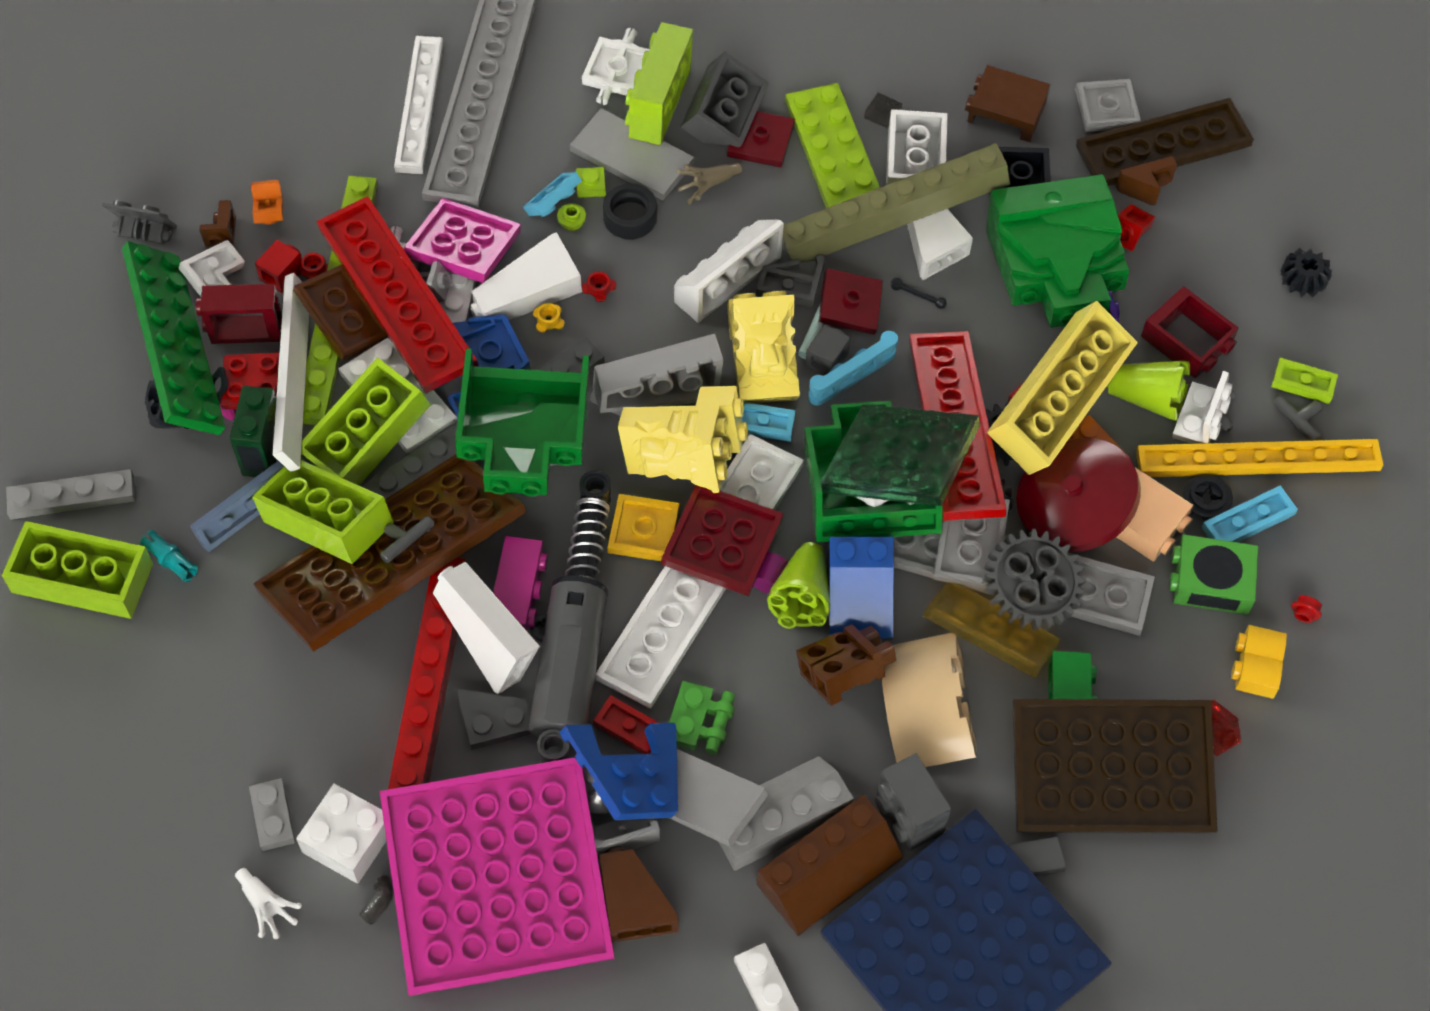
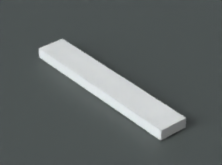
M416 36L394 164L395 173H424L444 46L443 37Z

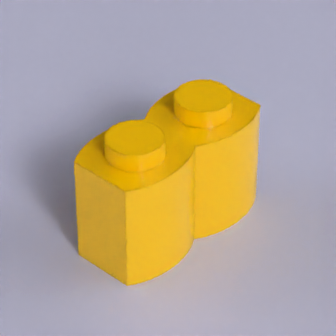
M1248 625L1245 633H1239L1235 651L1240 652L1239 661L1235 660L1231 673V679L1236 680L1235 690L1274 699L1281 682L1287 633Z

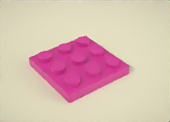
M442 198L404 246V251L411 259L429 265L439 261L449 272L484 283L520 234L521 224Z

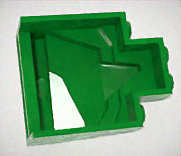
M1104 175L991 190L986 233L1012 306L1041 302L1050 328L1066 326L1077 311L1095 301H1098L1109 312L1111 298L1108 291L1115 292L1126 289L1129 267L1120 241L1122 227Z
M466 348L455 436L456 457L468 461L485 460L483 471L484 492H492L498 495L515 493L531 497L548 495L550 464H559L561 466L582 465L585 421L587 420L589 398V356L583 355L582 373L474 367L472 349Z
M889 400L832 404L831 425L804 427V448L812 495L813 525L816 542H830V537H900L942 533L943 480L926 419L896 421L892 403ZM843 453L847 457L857 460L877 453L920 476L919 488L912 490L918 495L916 502L909 505L899 498H894L880 506L873 507L855 496L845 493L844 490L831 484V472L842 468L834 463L836 455Z

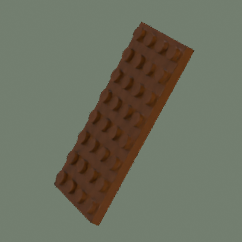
M455 454L385 499L394 522L393 524L406 532L425 516H429L434 521V526L391 562H384L380 554L396 540L383 533L353 564L315 546H311L253 584L266 602L314 652L344 631L354 627L373 612L381 609L402 593L410 590L411 587L428 576L433 575L443 566L462 556L475 545L488 539L507 524L515 521V519L526 513L523 502L512 493L498 495L492 492H484V469L474 461L457 458Z

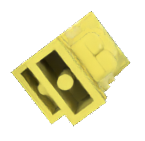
M786 291L766 292L762 294L763 297H756L755 293L734 295L733 299L728 300L727 313L729 335L733 344L738 398H743L744 403L751 404L798 400L800 396L799 379L797 378L795 357L796 346L793 345L795 328L791 326L794 317V295H786Z
M700 387L695 406L623 407L618 423V431L628 474H640L648 478L668 475L673 480L677 478L688 479L697 486L707 488L713 493H719L722 480L727 479V460H731L732 453H740L743 441L748 439L747 422H742L744 401L743 398H738L737 387Z

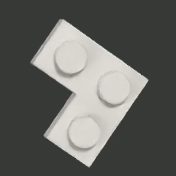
M226 240L182 261L178 269L201 297L202 286L231 285L225 276L243 268L245 261L232 244Z

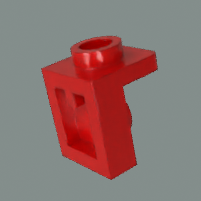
M1133 204L1125 208L1118 214L1122 227L1120 238L1122 246L1133 251L1141 235L1152 227L1156 217Z

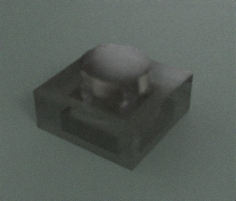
M878 92L866 108L864 118L889 129L891 109L901 110L902 103Z

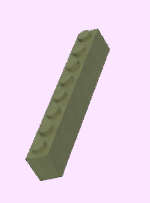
M994 143L784 224L783 242L791 261L799 259L800 263L815 260L816 256L831 254L987 194L991 190L1010 185L1007 163L997 143Z

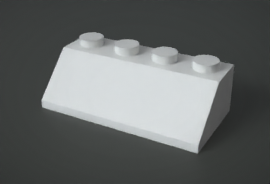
M757 220L751 226L744 227L732 241L722 244L714 255L708 259H703L696 269L687 276H681L674 285V302L697 323L702 321L760 275L763 266L774 264L781 258L784 223L780 220Z

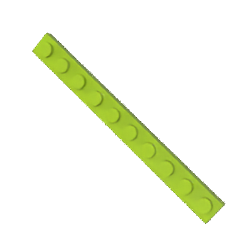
M348 176L341 209L367 196L374 204L378 187L377 178ZM333 250L331 251L327 271L342 265ZM316 323L306 362L303 424L317 425L329 411L340 362L339 356Z

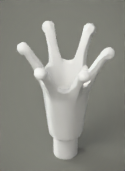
M241 868L237 871L235 877L241 883L242 891L255 910L259 924L258 936L260 938H263L265 935V921H267L271 928L273 938L278 939L280 937L272 918L275 914L281 915L292 925L298 923V920L287 914L282 907L288 906L300 909L301 903H293L276 895L259 878L253 877L246 868Z

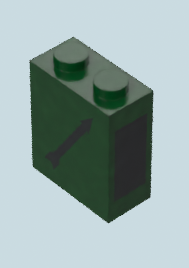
M242 386L229 438L242 476L257 477L277 462V459L272 455L276 396L273 388Z

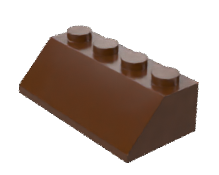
M863 794L758 870L757 886L796 935L799 936L902 860L903 855L885 819Z

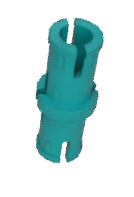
M154 530L147 532V535L151 537V541L143 535L140 545L145 546L151 554L158 558L157 561L163 568L171 569L183 582L192 580L187 575L188 572L194 577L196 576L198 566L181 554L180 548L175 544L170 545Z

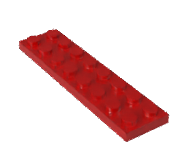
M367 196L316 221L320 232L340 263L344 265L355 286L424 393L426 394L463 375L466 348H470L370 198ZM473 354V366L478 367V361Z
M969 331L910 334L909 345L923 419L927 420L943 480V521L1006 517L1007 508L992 438L987 434L989 424Z

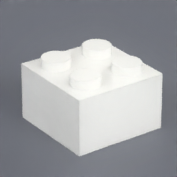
M333 784L296 838L301 852L358 884L386 843L382 809Z

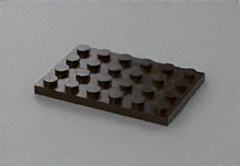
M1013 700L1016 833L1218 832L1211 700Z

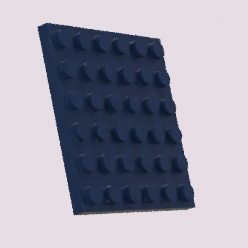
M976 809L821 930V936L883 1011H1057L1112 964Z

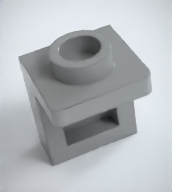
M435 261L432 263L430 272L419 273L438 302L446 300L452 276L439 261Z

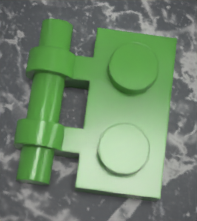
M682 681L669 723H675L677 746L696 751L698 741L702 740L707 742L705 751L716 755L720 745L725 742L727 735L725 727L728 719L732 718L735 707L733 702L735 694L724 691L721 700L715 702L711 701L714 692L713 688ZM707 714L715 716L713 726L709 728L704 727Z

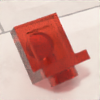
M1213 699L1211 700L1214 755L1218 756L1241 742L1238 717Z

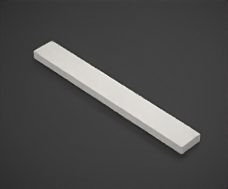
M295 273L285 276L272 454L290 472L300 469L309 326V313L293 291L295 285L302 282Z

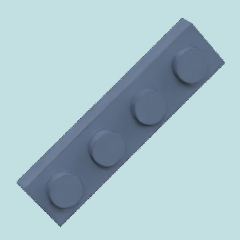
M277 461L190 525L199 543L207 552L213 550L260 515L252 496L284 467L282 463Z

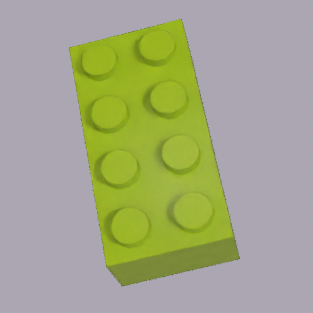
M661 22L657 33H652L649 44L650 50H645L642 58V69H637L635 73L634 88H629L626 95L625 103L629 106L626 114L625 125L629 126V138L657 145L662 144L691 72L693 29Z
M377 357L302 440L301 456L309 464L356 485H360L431 404L421 390Z
M303 460L300 462V469L292 472L284 466L252 496L264 523L350 564H353L384 533L387 524L394 523L383 496Z
M25 521L2 573V577L11 593L132 619L153 567V562L145 546Z

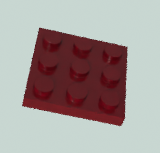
M695 485L661 558V565L750 596L781 526L784 513L722 491L713 493L707 488Z

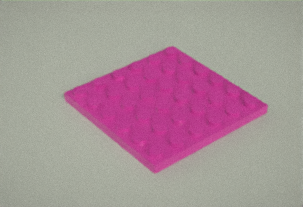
M575 757L379 791L409 996L614 959L583 769Z

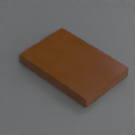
M343 264L295 285L294 293L341 361L389 338Z

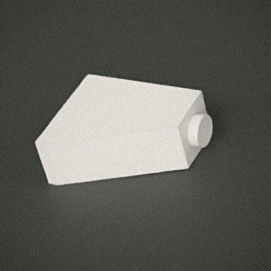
M948 209L907 224L919 276L922 280L970 255L973 238Z

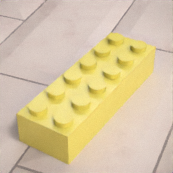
M1098 301L1077 311L987 431V434L1029 475L1050 466L1138 342Z

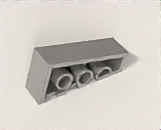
M707 335L595 366L593 390L599 412L622 411L623 407H658L696 403L700 387L720 386L724 359L716 335Z

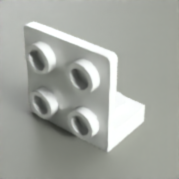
M1222 372L1217 389L1196 382L1191 383L1173 431V439L1189 444L1210 443L1211 439L1217 440L1222 425L1220 423L1222 414L1227 413L1231 401L1230 394L1233 384L1228 383L1229 372Z

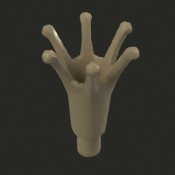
M740 163L729 166L724 164L710 168H696L685 164L684 168L686 170L678 168L676 173L691 175L695 178L694 181L679 186L678 190L683 191L684 189L697 186L699 189L687 200L688 204H692L694 199L700 200L702 194L710 187L730 180L732 176L741 174L742 167Z

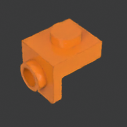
M280 181L252 182V215L254 224L263 223L271 225L278 221H283L284 202Z

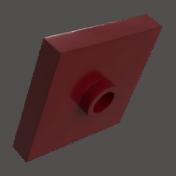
M757 111L742 146L729 145L727 157L782 168L795 119Z
M827 268L824 273L818 322L875 335L878 329L883 281Z

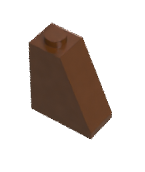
M622 847L608 849L603 854H599L612 942L679 932L677 913L633 849L625 850Z

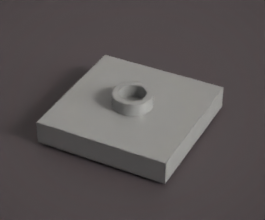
M1131 79L1076 83L1075 91L1085 132L1109 131L1141 122Z

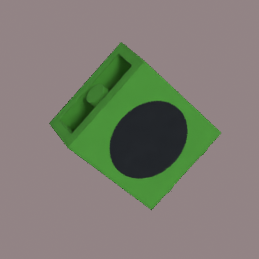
M1183 534L1179 545H1174L1171 553V564H1176L1175 573H1171L1169 580V591L1174 592L1173 604L1248 615L1255 603L1258 546Z

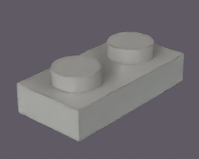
M282 778L249 786L261 850L266 851L294 844V833Z

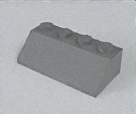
M818 756L761 784L760 786L766 788L769 795L734 844L730 847L719 841L718 843L732 868L736 871L808 835L851 804L853 797L838 771Z

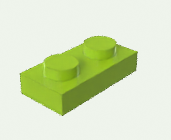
M1280 357L1271 387L1330 404L1338 374Z

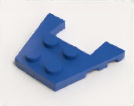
M506 314L468 318V321L453 323L468 347L472 349V353L478 361V367L525 370L530 368V361ZM461 391L447 396L448 403L457 420Z
M650 723L644 729L652 754L601 755L592 725H565L560 731V735L564 742L569 741L577 752L574 757L580 767H586L595 780L592 785L614 820L672 818L678 812L675 723Z

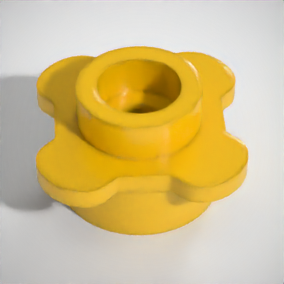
M545 303L535 308L533 316L537 319L536 330L544 333L554 328L556 330L562 329L565 322L560 316L562 312L561 307L556 304Z

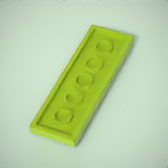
M838 83L785 94L786 106L791 118L795 119L794 126L826 208L880 188Z

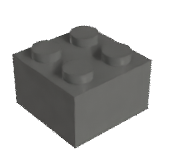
M917 753L882 770L875 801L883 815L888 814L892 820V829L896 838L901 843L905 842L909 850H912L944 833L951 807Z

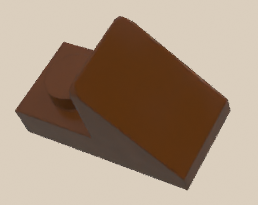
M1173 156L1123 169L1120 171L1116 189L1122 194L1150 205H1156L1160 187L1172 182L1177 163Z

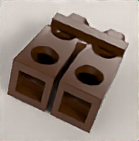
M851 624L844 627V632L834 633L796 650L801 676L817 690L830 706L842 701L841 693L856 685H865L874 679L878 681L884 678V666L896 661L894 646L889 641L881 643L880 635L872 625L859 631Z

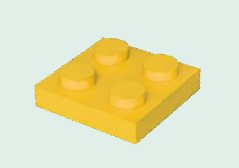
M619 494L607 547L608 553L661 561L677 525L680 503Z

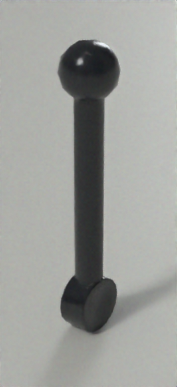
M893 278L891 281V288L893 290L902 289L936 304V307L939 309H943L947 305L946 299H937L903 284L900 278Z

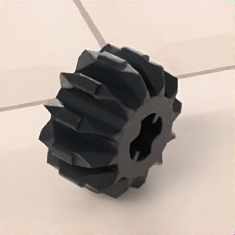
M1299 248L1295 253H1290L1286 257L1281 267L1282 285L1290 286V293L1298 291L1301 297L1306 293L1314 297L1318 292H1323L1328 285V281H1330L1332 276V270L1329 268L1330 260L1322 259L1323 252L1314 254L1312 248L1307 250V252Z

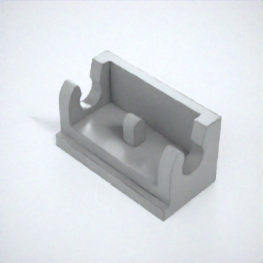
M654 819L613 820L594 826L592 823L598 861L599 854H603L611 848L622 847L625 850H634L660 841L659 826L657 820L654 821Z

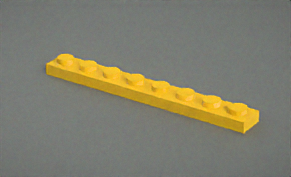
M1378 439L1138 445L1135 451L1138 469L1149 477H1182L1204 474L1219 476L1381 471L1384 465Z

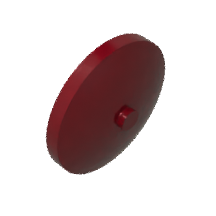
M1095 438L1070 439L1050 466L1030 475L1026 471L1023 473L1017 489V510L1021 521L1029 533L1032 529H1036L1038 537H1041L1045 531H1048L1050 541L1059 536V546L1061 548L1065 545H1070L1068 552L1088 551L1110 542L1129 525L1139 506L1141 484L1134 464L1119 447Z

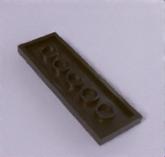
M1226 98L1079 138L1076 147L1092 176L1103 174L1107 185L1110 186L1117 184L1120 171L1123 169L1171 156L1175 159L1178 167L1251 147L1254 138L1231 98Z

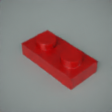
M610 695L593 719V726L642 754L652 753L644 729L650 723L659 722Z

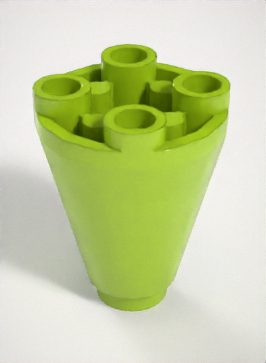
M806 542L797 549L768 594V608L778 618L779 625L784 628L823 626L826 623L831 608L827 563L824 549L817 543Z

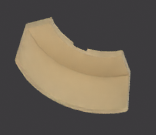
M953 632L894 644L896 661L884 666L885 677L882 678V686L896 762L898 763L917 753L925 767L976 758L977 743L967 702L961 703L960 698L963 697L962 688H965L964 660L957 633Z

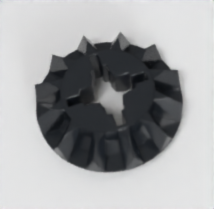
M1204 474L1193 477L1187 482L1183 491L1184 499L1193 504L1191 515L1196 513L1202 516L1203 520L1228 511L1233 501L1230 487L1222 479L1213 475ZM1208 489L1210 499L1212 500L1210 504L1205 505L1203 495Z

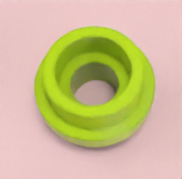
M568 203L558 210L557 219L564 229L575 231L584 224L586 212L582 206Z

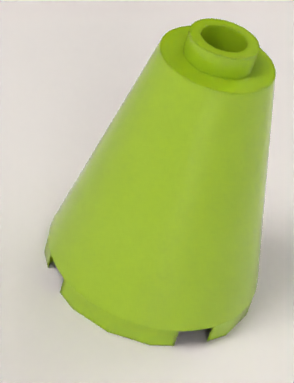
M1188 361L1122 364L1106 387L1110 395L1170 420L1178 421V415L1181 413L1188 391V384H1186V380L1183 377L1184 374L1190 375V364Z

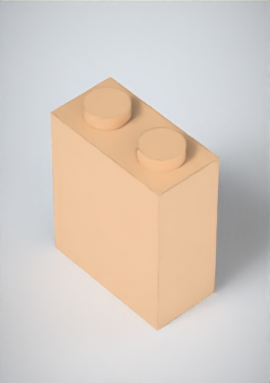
M1135 467L1141 484L1139 506L1129 525L1116 538L1154 562L1160 553L1166 555L1176 541L1173 538L1177 532L1183 534L1192 521L1189 514L1193 504Z

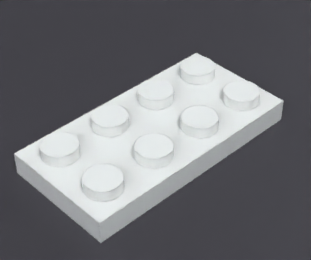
M389 338L384 339L338 368L341 377L351 387L378 357L421 390L431 406L398 442L407 455L457 423V417L434 390L426 394L424 393Z

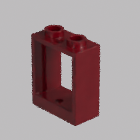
M275 284L202 286L201 298L196 299V312L198 316H202V330L208 333L211 344L280 342L282 309ZM262 313V315L257 316H216L218 314Z
M1183 286L1146 320L1141 337L1170 360L1188 361L1190 364V375L1196 379L1203 371L1206 373L1211 371L1222 353L1227 355L1232 351L1237 343L1234 339L1239 328ZM1181 314H1184L1218 341L1202 357H1199L1165 330Z

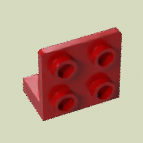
M280 352L225 355L223 357V367L225 368L228 380V389L221 397L222 409H237L243 385L273 388L277 397Z

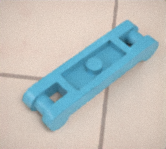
M885 331L881 334L880 341L868 349L863 348L859 350L852 359L844 364L838 363L828 374L813 376L809 383V402L812 405L820 406L892 361L896 356L897 334L893 331Z

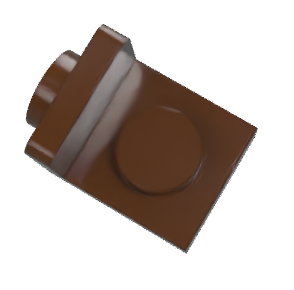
M219 200L218 212L213 214V224L200 225L199 231L205 246L214 247L226 240L232 246L234 245L236 215L231 200Z

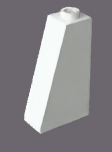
M557 232L545 238L472 290L473 303L470 304V310L473 317L506 314L508 320H512L534 311L535 308L542 304H553L582 292L581 275Z
M466 562L455 568L453 566L447 567L439 574L437 578L439 581L433 594L491 688L498 695L522 679L540 646Z

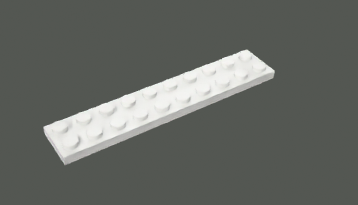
M750 434L747 441L744 442L741 452L737 453L728 467L727 479L722 480L720 491L776 510L803 467L804 460ZM665 566L597 670L595 680L651 709L726 588Z

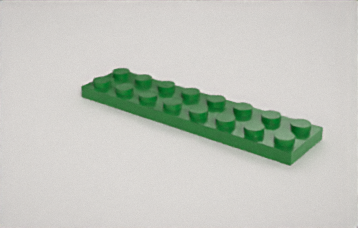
M127 241L122 248L164 421L165 423L220 435L226 427L186 278L178 269L181 263L180 256L171 252L150 248L144 244Z

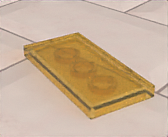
M947 582L927 606L923 617L1036 679L1050 659L1052 651L1058 648L1061 639L1040 627L1033 631L1030 622L1021 629L1020 620L1017 618L1010 624L1008 623L1010 616L1008 612L1000 616L998 615L1001 606L998 604L990 605V600L961 584Z

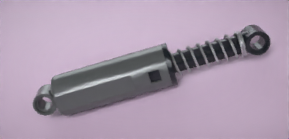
M598 470L589 471L580 479V500L576 503L578 512L574 516L576 524L573 525L574 535L570 539L572 546L569 548V554L571 557L567 560L569 568L565 571L566 576L553 580L528 725L530 733L538 739L537 750L540 763L571 758V743L569 741L564 742L560 731L565 725H588L608 597L606 586L594 579L600 573L596 565L602 561L598 553L604 550L600 545V542L605 540L601 532L607 528L603 520L609 517V505L611 502L610 479L604 472ZM593 489L601 490L599 493H590ZM552 746L562 748L560 753L557 754L546 752Z

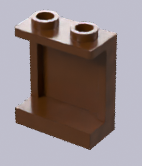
M987 65L983 75L978 74L973 88L976 91L975 95L970 94L965 106V111L969 112L967 122L973 124L976 115L1015 126L1022 129L1020 140L1031 142L1046 105L1051 84Z

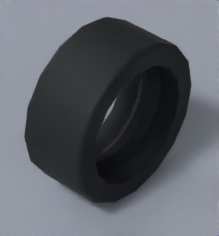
M625 183L611 189L603 200V221L606 228L613 235L622 239H637L647 235L657 223V201L654 194L646 187L633 183ZM635 202L643 205L647 209V213L640 219L632 221L618 218L613 214V210L620 204Z

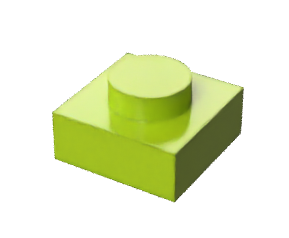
M604 167L576 168V173L582 180L577 185L578 198L606 196Z

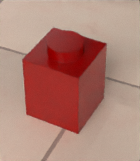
M276 240L255 262L259 280L265 284H275L276 290L283 293L285 276L295 273L298 277L301 274L302 259L300 251L291 244L286 245Z

